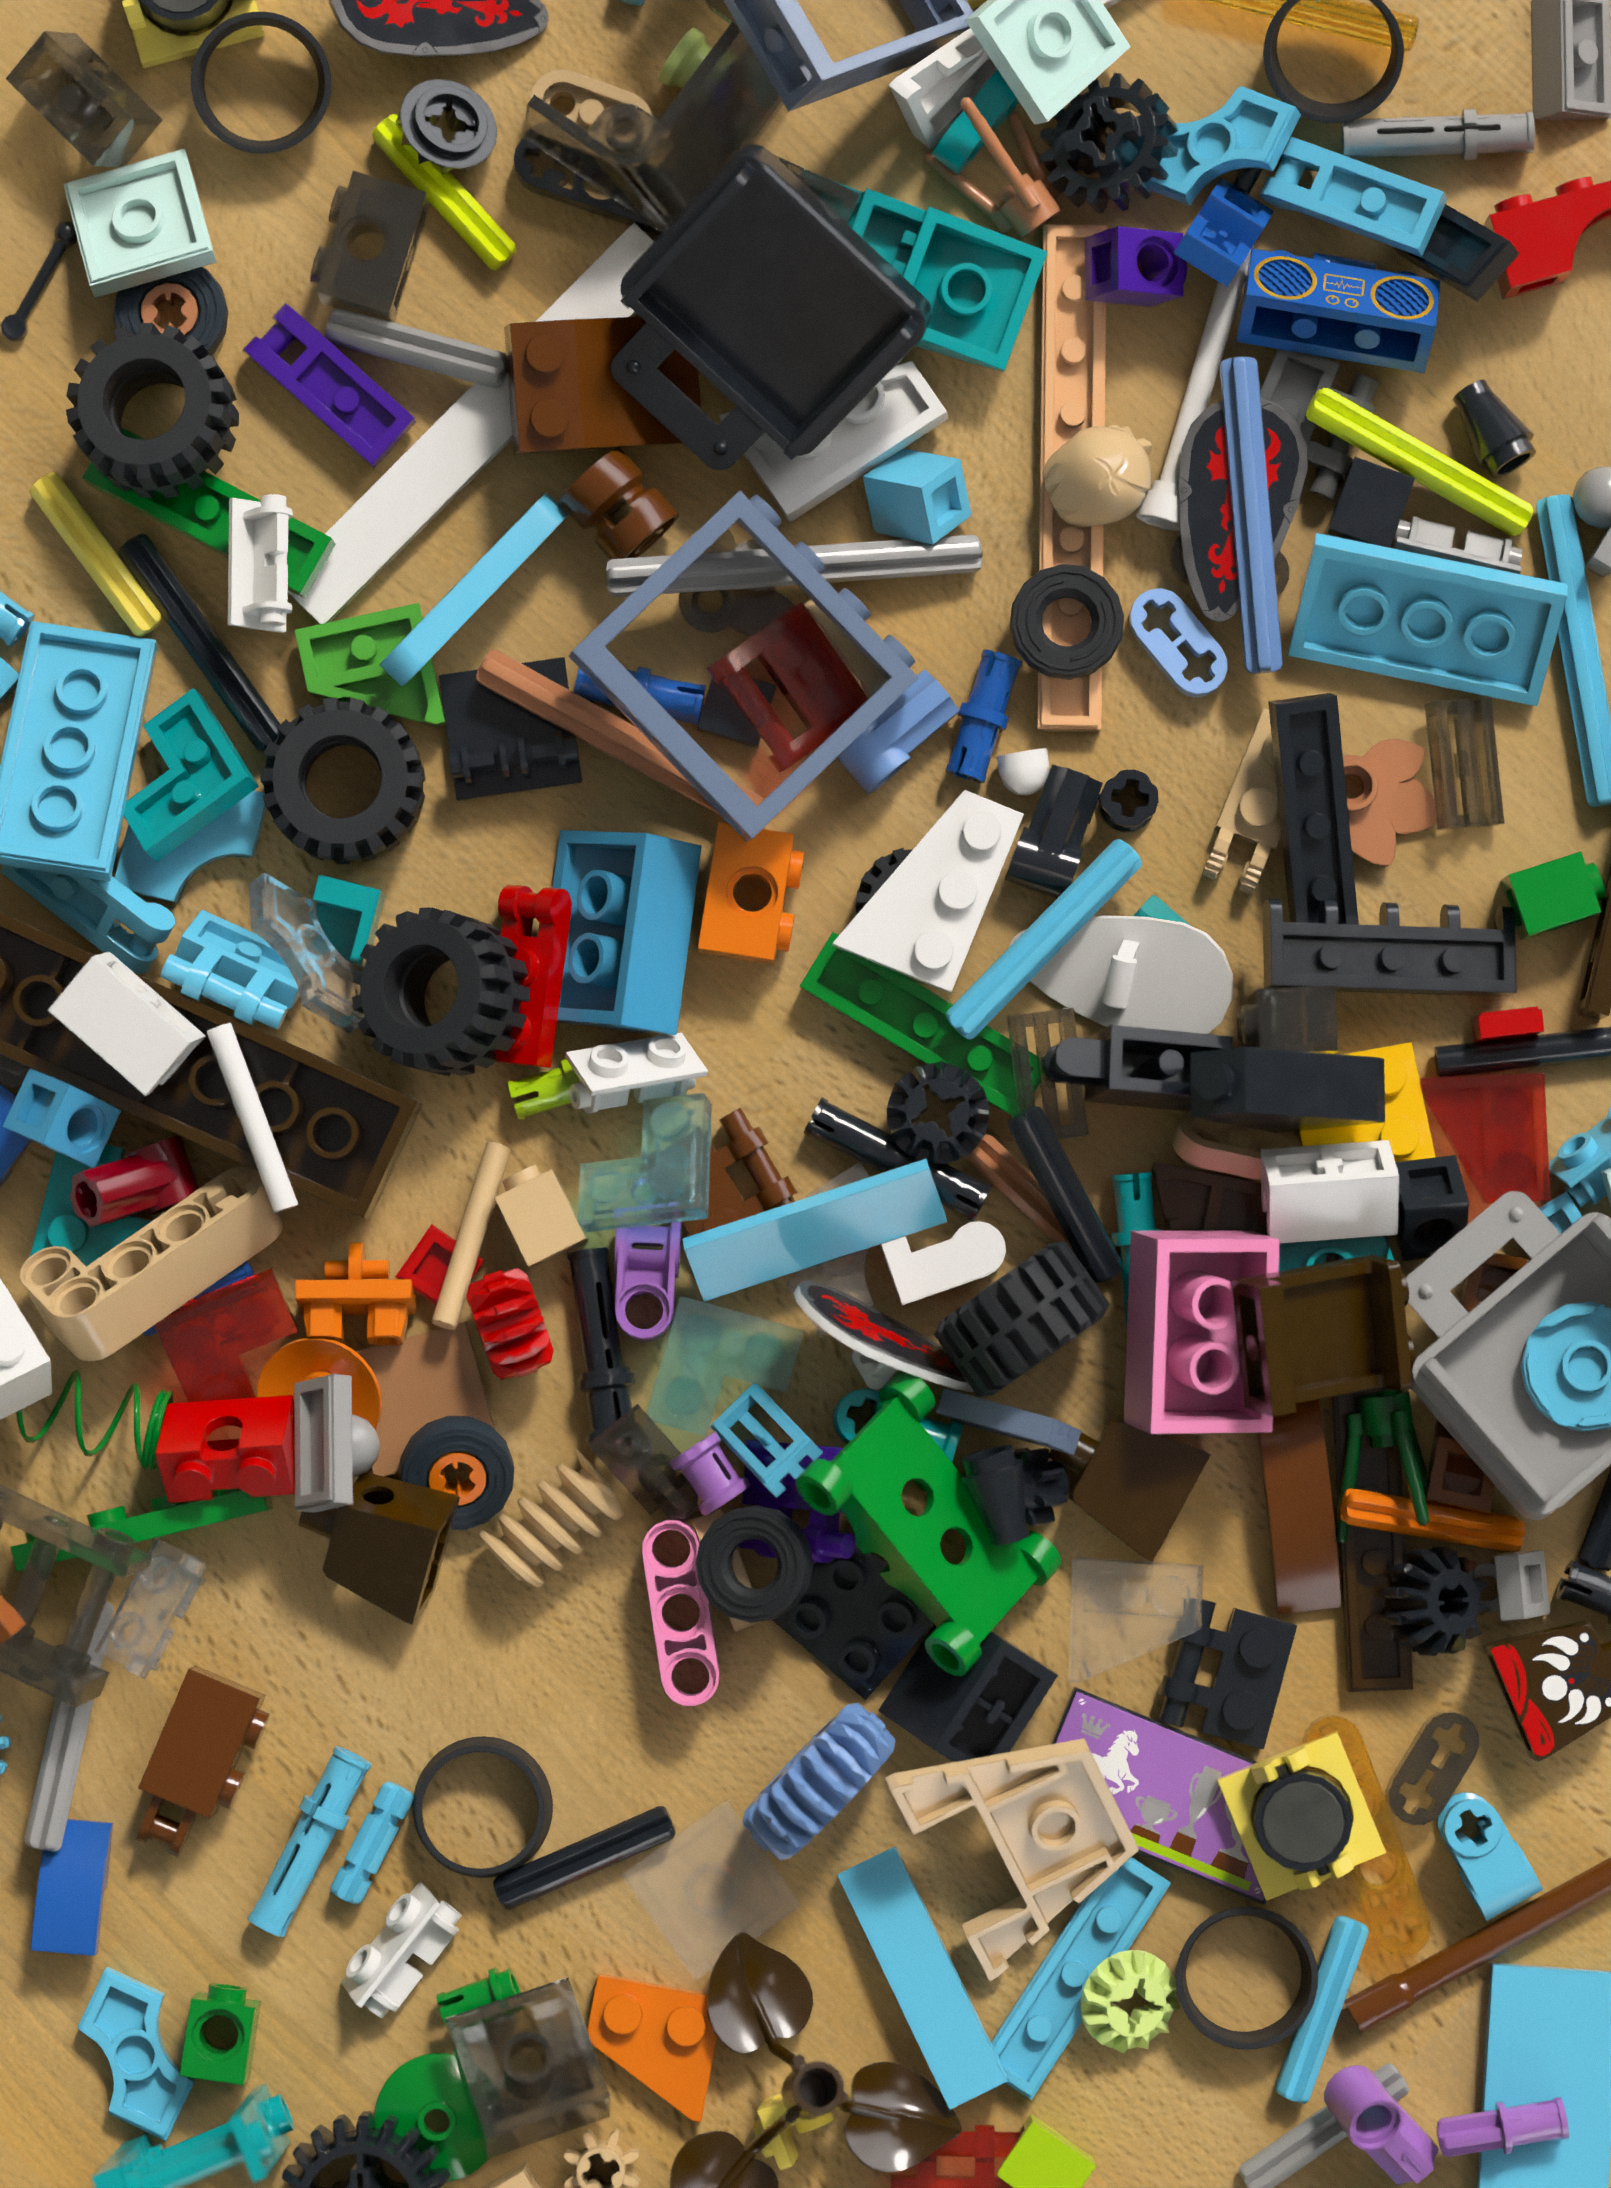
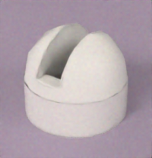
M1047 748L997 756L999 775L1004 786L1012 793L1028 796L1040 791L1044 787L1050 767Z

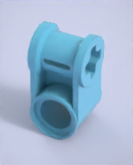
M1459 1792L1451 1795L1442 1803L1437 1813L1439 1833L1460 1869L1458 1873L1486 1921L1543 1890L1533 1868L1518 1843L1512 1839L1498 1812L1483 1797L1471 1792ZM1467 1810L1476 1817L1484 1816L1476 1823L1479 1834L1473 1838H1469L1462 1831L1455 1833L1462 1826V1820L1459 1815Z

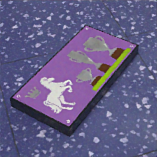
M1074 1686L1051 1744L1085 1739L1138 1845L1139 1850L1137 1853L1265 1905V1896L1217 1778L1255 1764L1257 1761ZM1267 1782L1264 1784V1786L1262 1787V1789L1260 1790V1792H1259L1258 1795L1256 1796V1801H1257V1797L1259 1796V1794L1261 1793V1791L1263 1790V1788L1265 1787V1785L1267 1784Z

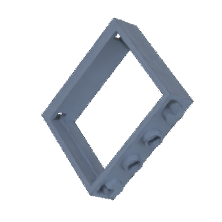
M723 0L788 112L917 64L968 30L970 27L965 19L973 13L967 0H899L916 29V33L833 63L797 0Z
M739 491L593 630L568 657L727 823L748 842L919 677L910 669L915 660L909 651L891 635L882 640L865 622L871 616L866 606L847 588L838 593L821 576L827 568L815 552L802 541L793 546L779 532L777 527L782 523V520L773 508L760 496L755 494L749 500ZM736 521L888 679L758 806L605 648Z

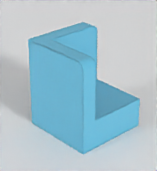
M902 449L863 476L873 528L878 534L934 544L972 516L961 459Z

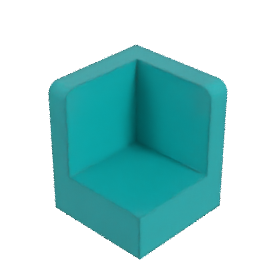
M319 875L313 895V900L317 905L306 944V952L312 956L364 969L367 960L362 958L360 954L366 944L373 945L375 932L378 928L386 895L378 889Z

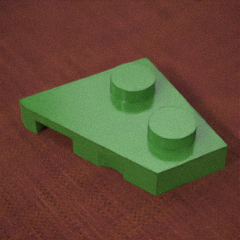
M415 603L296 629L295 635L308 693L324 699L337 698L339 702H350L351 698L363 700L368 706L375 709L378 706L392 716L436 727L446 725L432 658L403 687L379 666L387 655L423 619L420 604Z

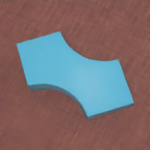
M1240 86L1235 90L1227 103L1215 113L1194 122L1176 123L1178 131L1167 138L1177 148V156L1162 158L1160 165L1169 176L1166 180L1151 177L1146 184L1153 192L1191 206L1195 197L1208 183L1226 172L1249 167L1274 171L1301 114L1295 106Z
M251 792L158 862L144 851L131 827L128 825L115 879L133 893L177 904L189 879L205 865L226 857L254 858L266 812V806L262 797L265 793Z
M106 1967L77 2028L98 2043L110 2063L114 2090L108 2114L167 2141L196 2079L180 2076V2068L170 2058L163 2044L159 2018L165 1993L110 1967Z

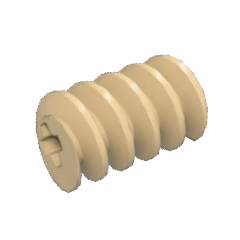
M577 1449L575 1451L582 1467L579 1472L562 1463L556 1467L563 1486L557 1489L540 1480L537 1483V1487L543 1501L542 1504L538 1506L524 1497H520L517 1502L523 1516L521 1522H517L502 1513L497 1517L504 1534L501 1539L494 1537L484 1530L479 1533L492 1553L517 1580H524L537 1588H541L546 1583L540 1566L541 1563L556 1571H561L565 1567V1561L559 1547L562 1546L575 1554H581L584 1551V1543L579 1532L580 1529L594 1537H600L604 1534V1528L599 1517L600 1512L617 1521L623 1517V1510L615 1491L592 1463Z

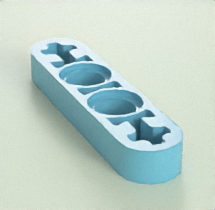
M545 492L387 655L379 666L403 687L569 514Z

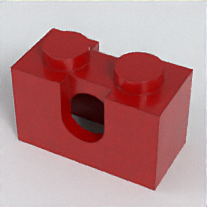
M293 1395L167 1404L155 1454L168 1502L213 1500L215 1490L240 1488L242 1491L250 1494V1497L295 1494ZM237 1426L242 1429L240 1439L208 1441V1436L220 1427Z

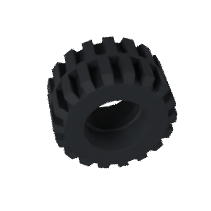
M139 323V334L132 335L126 326L113 331L116 341L108 346L100 338L90 347L96 354L93 360L89 363L80 358L74 368V371L81 378L80 384L69 383L66 397L74 405V408L66 410L68 424L76 432L73 437L79 448L104 478L107 476L115 487L124 492H127L131 487L139 497L153 499L154 491L159 489L165 498L180 496L178 485L187 483L192 491L204 485L205 483L199 475L207 468L216 475L222 468L224 463L218 454L221 449L232 452L236 439L230 432V427L239 426V412L232 403L237 400L234 390L211 354L209 355L205 347L193 336L187 340L180 329L169 325L166 326L163 333H160L154 323ZM160 383L174 384L184 388V409L179 420L169 431L158 437L146 440L132 439L122 434L121 421L124 409L137 392L150 385Z
M337 698L323 699L324 704L314 708L308 704L297 710L300 715L291 722L285 719L277 728L280 734L275 742H268L264 752L267 761L265 768H261L260 782L264 785L265 795H262L266 809L270 812L274 819L273 822L297 848H301L314 858L322 861L324 859L333 860L336 864H350V861L360 859L363 862L377 859L376 854L385 849H388L389 852L400 844L398 839L406 831L410 833L417 823L415 816L418 809L423 808L425 799L423 782L426 781L424 767L419 757L420 754L402 725L398 724L388 712L378 706L375 709L368 706L365 701L353 698L350 699V702H339ZM343 745L360 747L372 755L379 766L381 786L377 797L367 809L352 817L333 818L323 814L312 804L307 793L306 781L312 764L321 754L331 748Z
M433 907L420 908L419 914L406 911L395 916L397 927L384 923L375 932L379 939L376 946L366 944L360 956L367 961L363 971L355 969L352 982L361 985L360 995L352 997L353 1010L364 1013L365 1017L358 1022V1026L363 1035L375 1038L371 1046L379 1054L391 1057L392 1062L445 1076H450L451 1073L460 1076L474 1074L475 1065L488 1068L497 1062L494 1051L499 1049L508 1052L515 1043V1040L509 1034L513 1026L523 1029L527 1015L519 1013L521 1002H530V988L519 983V978L528 975L524 961L512 958L518 951L512 940L501 937V930L491 924ZM451 960L458 977L456 999L446 1016L432 1025L425 1010L426 987L433 973L442 964Z
M1066 1241L1050 1243L941 1320L934 1335L978 1397L991 1396L1103 1318L1110 1303Z

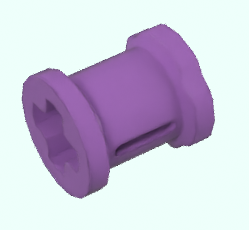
M716 1431L669 1462L674 1471H682L702 1503L698 1509L703 1516L710 1514L752 1485L747 1477H739L718 1446L721 1439Z

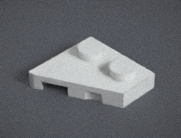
M969 28L896 77L889 84V87L913 136L931 150L963 112L960 105L961 100L964 97L973 99L997 68L971 28Z

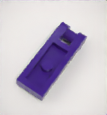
M285 303L272 317L276 323L261 339L254 336L242 351L371 467L375 468L416 423L415 418L301 315ZM295 339L306 350L290 366L280 355Z

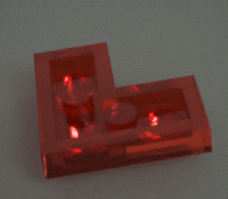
M273 1268L192 1299L154 1325L188 1402L257 1397V1391L241 1354L298 1332L296 1321Z

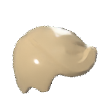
M1111 425L1109 427L1093 426L1082 429L1050 456L1044 467L1045 488L1060 518L1064 519L1066 523L1077 527H1089L1113 523L1131 515L1141 505L1146 497V492L1151 486L1152 467L1149 455L1152 443L1144 438L1135 439L1133 432L1128 426L1119 427L1118 425Z

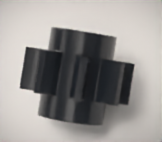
M1027 1447L1013 1450L1015 1458L1023 1460L1026 1524L1036 1526L1053 1523L1055 1521V1514L1052 1507L1067 1503L1069 1481L1065 1469L1061 1464L1049 1459L1048 1448L1029 1450Z

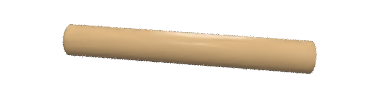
M495 1142L486 1143L431 1322L445 1329L455 1330L460 1318L468 1286L471 1282L495 1204L494 1197L498 1194L511 1151L510 1148Z

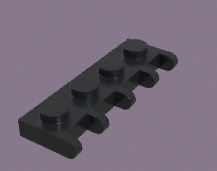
M1266 898L1263 905L1264 989L1509 997L1517 993L1515 912L1513 907L1498 906L1494 918L1495 929L1461 928L1459 906L1444 904L1440 912V927L1400 926L1398 904L1383 902L1379 911V925L1338 924L1337 902L1334 900H1321L1318 908V923L1283 922L1281 899Z

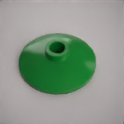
M428 2053L405 2062L387 2079L376 2102V2129L381 2128L389 2115H396L398 2118L396 2134L404 2137L412 2127H418L421 2135L414 2146L420 2152L428 2146H438L439 2154L429 2167L430 2169L440 2167L449 2169L451 2176L447 2182L464 2178L479 2169L492 2155L501 2136L503 2107L495 2084L477 2064L455 2054ZM433 2109L443 2110L449 2117V2127L442 2132L430 2130L425 2122L426 2114Z

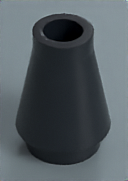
M1482 379L1473 382L1454 396L1453 401L1460 412L1478 467L1480 469L1487 468L1492 478H1500L1517 470L1535 455L1536 450L1531 443L1534 434L1491 390L1486 380Z
M1012 1445L991 1447L965 1456L962 1459L965 1473L961 1474L960 1478L989 1532L992 1545L1009 1544L1028 1537L1023 1460L1015 1458Z

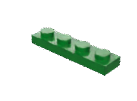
M121 427L122 434L124 436L137 440H145L139 437L138 435ZM90 462L82 476L88 485L226 558L229 556V499L238 498L261 502V500L206 471L199 475L205 484L192 491L187 483L178 485L180 496L165 498L162 492L157 489L154 491L153 499L139 497L131 487L127 492L115 487L107 476L105 478L102 476L92 462ZM293 517L288 519V590L305 599L336 543L331 537Z
M834 932L831 933L799 988L924 1064L943 1061L947 1064L967 1069L984 1088L988 1103L1011 1117L1024 1110L1045 1075L1042 1069V1058L987 1025L973 1039L969 1040L961 1036L949 1024L946 1018V1012L953 1004L901 973L832 946V943L839 935Z
M240 1488L218 1489L214 1492L213 1500L190 1503H169L167 1495L149 1499L152 1511L150 1513L127 1518L125 1507L121 1506L88 1514L89 1528L65 1533L62 1521L24 1530L27 1543L11 1546L10 1548L15 1569L18 1572L273 1509L271 1497H250V1494L242 1491Z

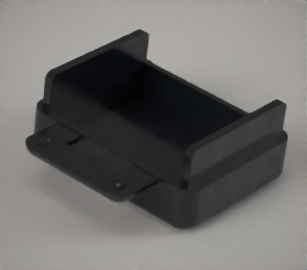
M755 144L747 145L734 154L638 257L623 276L620 287L622 295L620 302L628 309L631 307L647 323L613 358L611 373L613 378L712 469L726 470L732 467L764 432L784 450L783 453L790 460H793L796 456L812 452L922 339L932 319V308L929 301L768 149ZM674 349L736 405L719 425L657 368Z

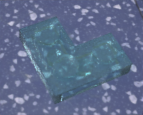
M705 1093L643 1100L641 1157L580 1164L578 1222L585 1232L708 1219L712 1104Z
M680 1295L645 1419L707 1437L724 1375L779 1391H787L803 1329Z

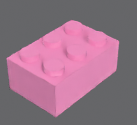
M1251 1230L1131 1231L1124 1423L1150 1434L1272 1432L1273 1416L1245 1408L1231 1280L1278 1272L1280 1239Z

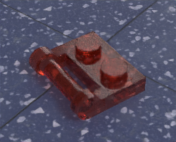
M802 601L706 668L717 684L723 681L772 751L768 758L779 773L820 746L868 700L865 692ZM756 657L807 728V730L794 739L743 667Z

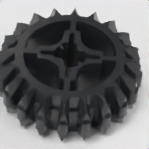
M364 2111L358 2117L356 2129L352 2121L345 2114L336 2117L333 2121L332 2131L323 2125H318L310 2133L313 2145L303 2142L299 2143L293 2151V2156L298 2164L288 2165L282 2173V2179L293 2188H361L362 2186L363 2188H439L449 2180L451 2175L447 2168L430 2169L429 2167L439 2154L438 2146H428L421 2152L414 2146L421 2135L418 2127H412L404 2137L396 2134L398 2127L396 2115H389L381 2128L376 2129L375 2118L372 2112ZM356 2154V2164L350 2170V2180L335 2181L331 2187H319L320 2176L327 2163L344 2155ZM382 2159L398 2169L408 2183L397 2182L388 2177L383 2170Z

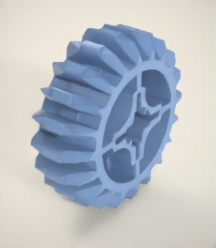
M859 1703L849 1704L841 1709L803 1746L745 1810L743 1825L752 1834V1839L765 1851L769 1850L779 1860L788 1859L796 1855L852 1800L894 1751L895 1738L885 1728L886 1724L873 1712L869 1713Z

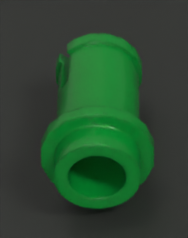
M494 1967L488 1970L489 1977L436 1995L439 2006L443 2005V2007L439 2008L442 2020L451 2034L457 2032L460 2028L500 2013L506 2018L513 2016V2009L523 2005V1998L511 1969L499 1972Z

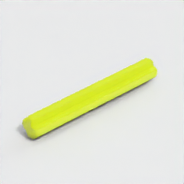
M1329 388L1319 389L1308 404L1305 415L1311 422L1400 473L1415 478L1414 481L1508 535H1520L1527 527L1533 514L1531 504Z

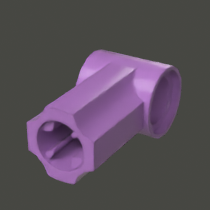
M1354 2065L1334 2074L1326 2085L1324 2102L1354 2145L1365 2150L1398 2186L1406 2182L1418 2184L1434 2170V2159L1440 2150L1437 2144L1388 2093L1373 2071L1365 2066Z

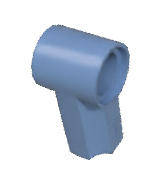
M926 669L918 674L919 678L837 757L867 794L875 791L909 762L911 759L910 753L960 712L950 695Z

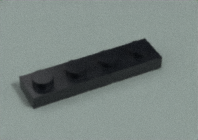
M1324 693L1268 701L1290 922L1318 923V908L1321 900H1334L1338 905V924L1359 925L1337 695Z

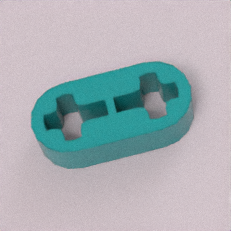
M998 69L972 99L994 133L1019 103ZM964 110L943 135L932 153V156L956 175H959L985 145Z

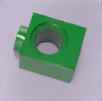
M1581 851L1509 874L1500 880L1508 905L1513 907L1515 912V926L1520 941L1592 918L1601 913L1598 901L1606 898L1603 881L1594 862L1585 864Z
M212 1983L209 1984L208 1993L197 1992L190 2001L180 2076L244 2085L251 2074L261 2001L246 1999V1988L228 1984ZM215 2015H223L230 2018L238 2029L236 2045L229 2048H219L211 2044L205 2034L207 2019Z

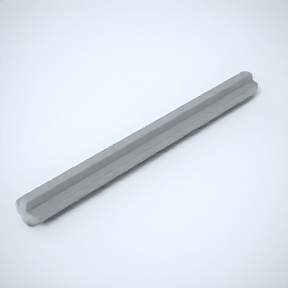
M975 535L946 536L934 544L902 539L808 546L825 564L827 569L821 576L828 583L976 573L981 569L983 556L981 543ZM764 549L703 553L661 594L797 584ZM672 555L611 559L607 562L605 570L606 587L609 595L612 597L630 596Z

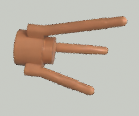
M964 97L960 102L962 109L1010 182L1008 186L997 194L1003 205L1001 207L997 206L961 174L956 175L932 156V152L925 155V162L991 218L1001 234L1005 235L1014 229L1019 238L1024 240L1062 212L1054 200L1059 196V193L1047 178L1018 113H1009L1007 119L1030 175L1028 173L1021 175L972 99Z

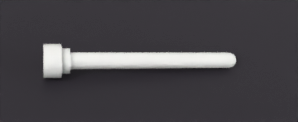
M1251 250L1228 287L1220 282L1217 283L1161 478L1152 482L1151 489L1146 492V497L1136 514L1139 520L1149 525L1166 530L1179 531L1178 479L1181 448L1190 425L1208 407L1244 285Z

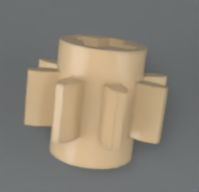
M589 2128L584 2131L586 2147L582 2153L575 2149H566L563 2157L569 2163L577 2165L576 2173L569 2175L565 2179L564 2187L573 2188L580 2185L581 2188H620L624 2184L631 2188H638L640 2178L636 2174L626 2171L627 2164L634 2162L639 2157V2148H631L624 2152L617 2144L620 2136V2130L617 2128L610 2133L608 2140H596L594 2133ZM600 2153L601 2158L605 2162L616 2160L618 2163L613 2168L611 2182L604 2183L599 2174L590 2177L587 2175L586 2171L591 2167L593 2154Z

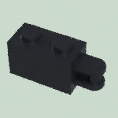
M1110 1025L1088 1038L1071 1037L1052 1046L1042 1057V1069L1044 1074L1053 1082L1085 1086L1084 1102L1191 1111L1190 1053L1232 1049L1233 1037Z

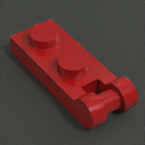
M506 885L500 892L498 912L503 920L501 937L511 939L518 948V951L512 958L525 962L528 975L519 978V983L530 988V1002H521L519 1013L527 1015L523 1029L513 1026L509 1035L515 1040V1043L508 1052L496 1049L494 1052L497 1062L495 1063L551 1068L572 911L571 897L565 889L547 887L541 889L539 893H533L528 886ZM534 918L539 922L538 937H531Z

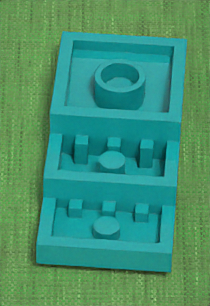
M807 170L803 172L801 181L929 301L932 308V319L924 336L915 346L997 371H1005L1048 251L930 206L927 210H923L866 188L865 192H862Z

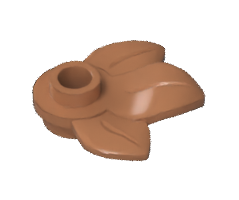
M1387 739L1378 742L1363 756H1343L1345 776L1356 777L1362 785V792L1358 798H1347L1352 852L1375 865L1390 866L1393 863L1396 853V834L1404 835L1420 832L1437 824L1442 819V812L1432 793L1413 778L1424 760L1425 749L1409 741Z

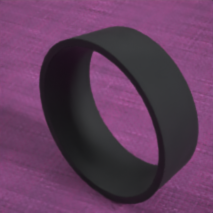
M1287 0L1277 11L1268 27L1263 50L1266 75L1279 99L1284 103L1295 106L1301 116L1323 123L1352 121L1365 116L1382 104L1394 89L1404 60L1402 33L1397 20L1385 3L1381 0H1369L1384 17L1391 37L1390 59L1383 76L1363 96L1349 102L1331 104L1312 100L1299 93L1288 82L1281 70L1277 56L1278 33L1288 12L1301 1Z
M249 12L224 21L212 30L202 42L192 66L191 91L195 107L202 121L224 143L250 153H274L286 150L300 143L321 122L330 100L331 73L326 55L319 42L301 24L276 13ZM250 26H271L293 35L310 53L318 74V94L310 115L295 131L274 140H250L231 132L215 117L205 94V71L211 54L217 45L228 35Z
M481 1736L454 1742L439 1751L427 1763L415 1786L412 1810L417 1834L426 1850L434 1859L456 1873L470 1877L487 1878L500 1876L516 1869L534 1856L543 1844L550 1829L553 1799L545 1773L528 1752L512 1742L495 1737ZM487 1752L509 1759L527 1775L537 1797L538 1818L530 1841L514 1858L491 1868H469L447 1859L432 1844L423 1823L422 1804L430 1780L444 1764L467 1753Z
M1237 1907L1224 1910L1209 1917L1188 1937L1179 1956L1176 1970V1985L1184 2012L1202 2034L1223 2046L1252 2050L1274 2045L1286 2039L1300 2027L1311 2011L1318 1987V1970L1315 1956L1307 1939L1289 1920L1263 1908ZM1233 1916L1258 1917L1276 1925L1292 1941L1301 1964L1300 1988L1291 2008L1275 2023L1255 2031H1233L1211 2022L1196 2007L1187 1986L1186 1966L1194 1943L1211 1925Z

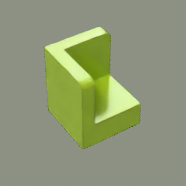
M1030 2114L1023 2124L1025 2131L998 2168V2176L1013 2188H1082L1096 2168L1094 2158Z

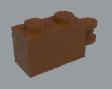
M196 1665L188 1669L138 1787L143 1791L153 1794V1798L138 1831L137 1841L145 1844L148 1838L170 1847L169 1854L178 1857L185 1845L197 1814L211 1818L216 1814L219 1805L228 1809L231 1808L245 1773L236 1770L235 1767L244 1746L252 1749L257 1747L270 1716L269 1713L260 1710L266 1695ZM165 1800L186 1808L181 1823L159 1815Z

